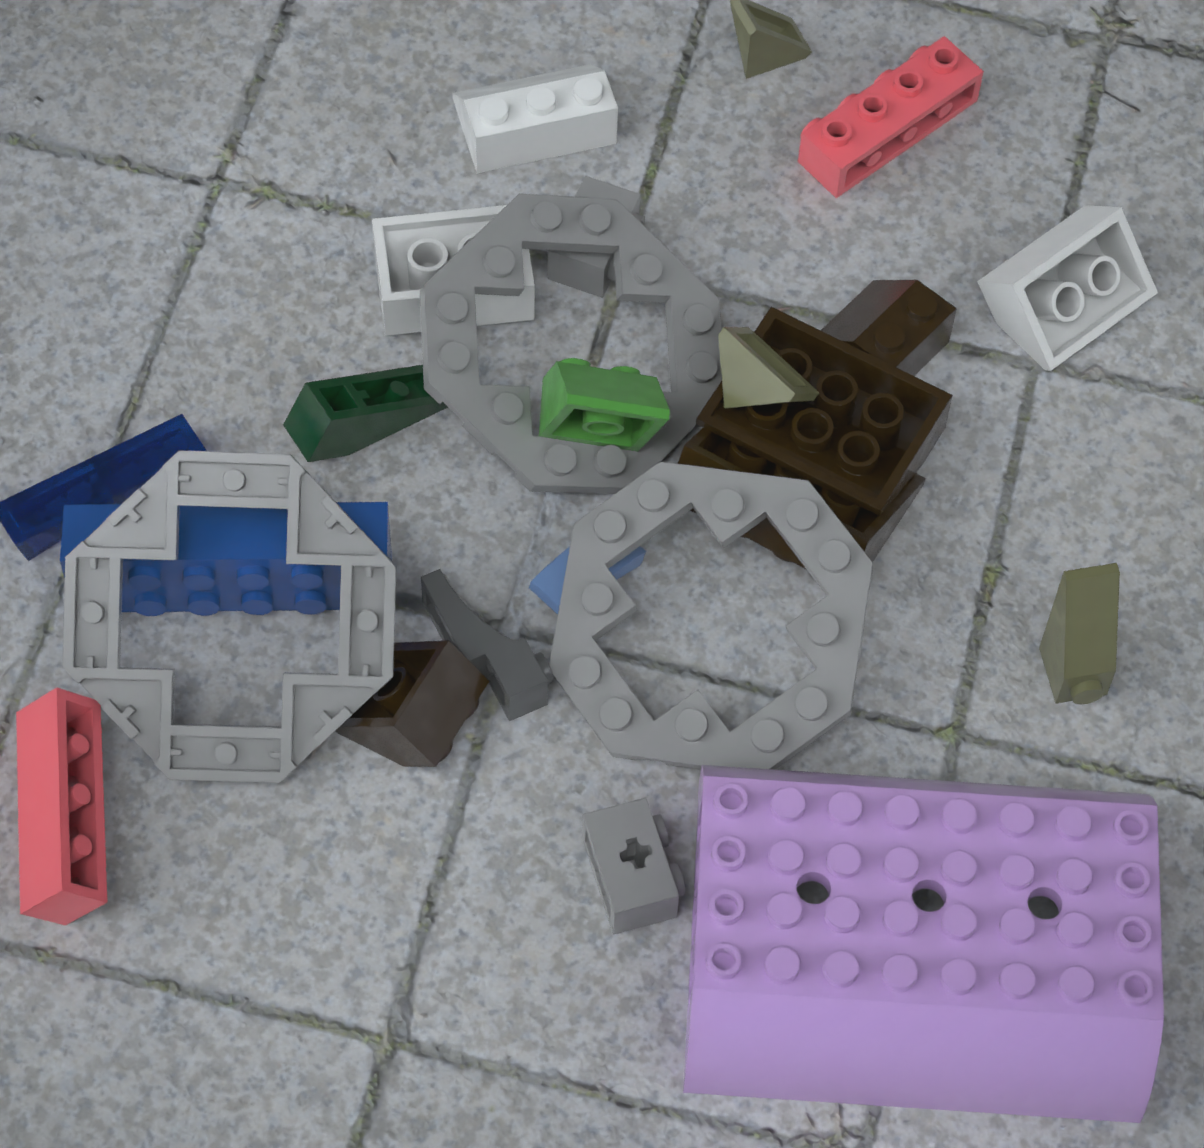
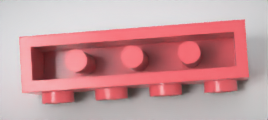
M945 36L930 46H921L911 55L908 61L894 70L888 69L881 73L871 86L859 94L853 93L847 96L837 109L823 118L818 117L810 121L800 135L798 163L835 198H838L976 103L984 71Z
M56 687L16 712L20 914L66 926L107 903L101 705L95 699Z

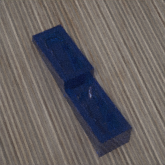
M180 414L0 501V522L15 546L30 561L61 541L64 505L122 504L155 475L179 450H207L183 414Z

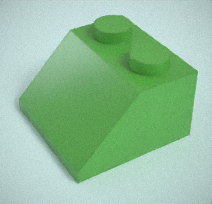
M568 358L560 362L556 361L543 377L539 437L597 446L615 445L623 450L638 452L669 420L670 409L657 377L641 375L640 371L633 367L618 366L609 370L591 367L590 362L583 359Z

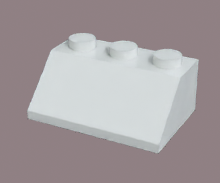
M592 64L452 93L454 105L476 173L617 143L618 107L605 70Z
M506 205L372 219L385 336L421 332L420 290L423 285ZM522 249L524 290L520 296L475 294L477 326L534 320L535 284L529 249Z
M1084 205L977 281L996 324L1047 371H1052L1158 293L1122 208Z

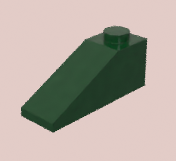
M423 365L305 382L283 426L307 462H314L351 455L448 408V406L444 402L439 404L424 390Z

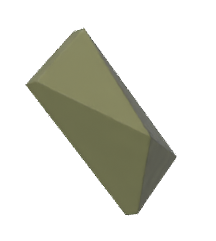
M730 0L746 79L806 59L812 53V50L791 17L750 0Z
M723 327L718 334L724 408L814 401L819 394L810 383L749 327Z

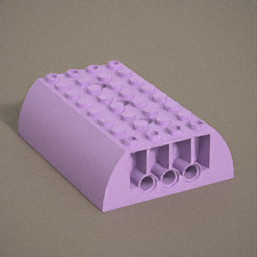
M714 765L701 766L698 792L683 1093L1141 1123L1154 1083L1164 1024L1158 806L1150 794ZM815 881L826 888L829 897L822 903L810 904L799 897L796 889L804 882ZM920 889H931L941 896L944 906L933 912L921 910L915 905L912 895ZM1037 896L1047 897L1056 904L1059 914L1052 919L1038 918L1030 911L1028 901Z

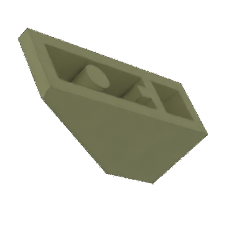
M1117 563L1063 572L1039 646L1055 704L1069 701L1079 705L1089 704L1107 695L1116 672L1120 571Z

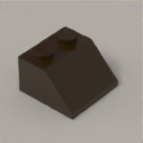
M873 280L821 331L915 376L949 343L957 308L919 280Z
M449 640L394 643L393 677L335 731L403 767H436L450 753L453 747V739L465 720L477 710L479 698L490 681Z

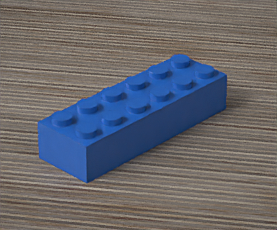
M336 502L392 561L388 502ZM121 504L64 505L60 564L64 579L65 557L92 534ZM180 506L178 560L123 559L122 612H137L144 616H158L165 612H191L196 615L209 616L216 614L218 611H244L251 615H265L271 611H298L302 614L314 615L325 610H340L341 566L286 564L288 509Z

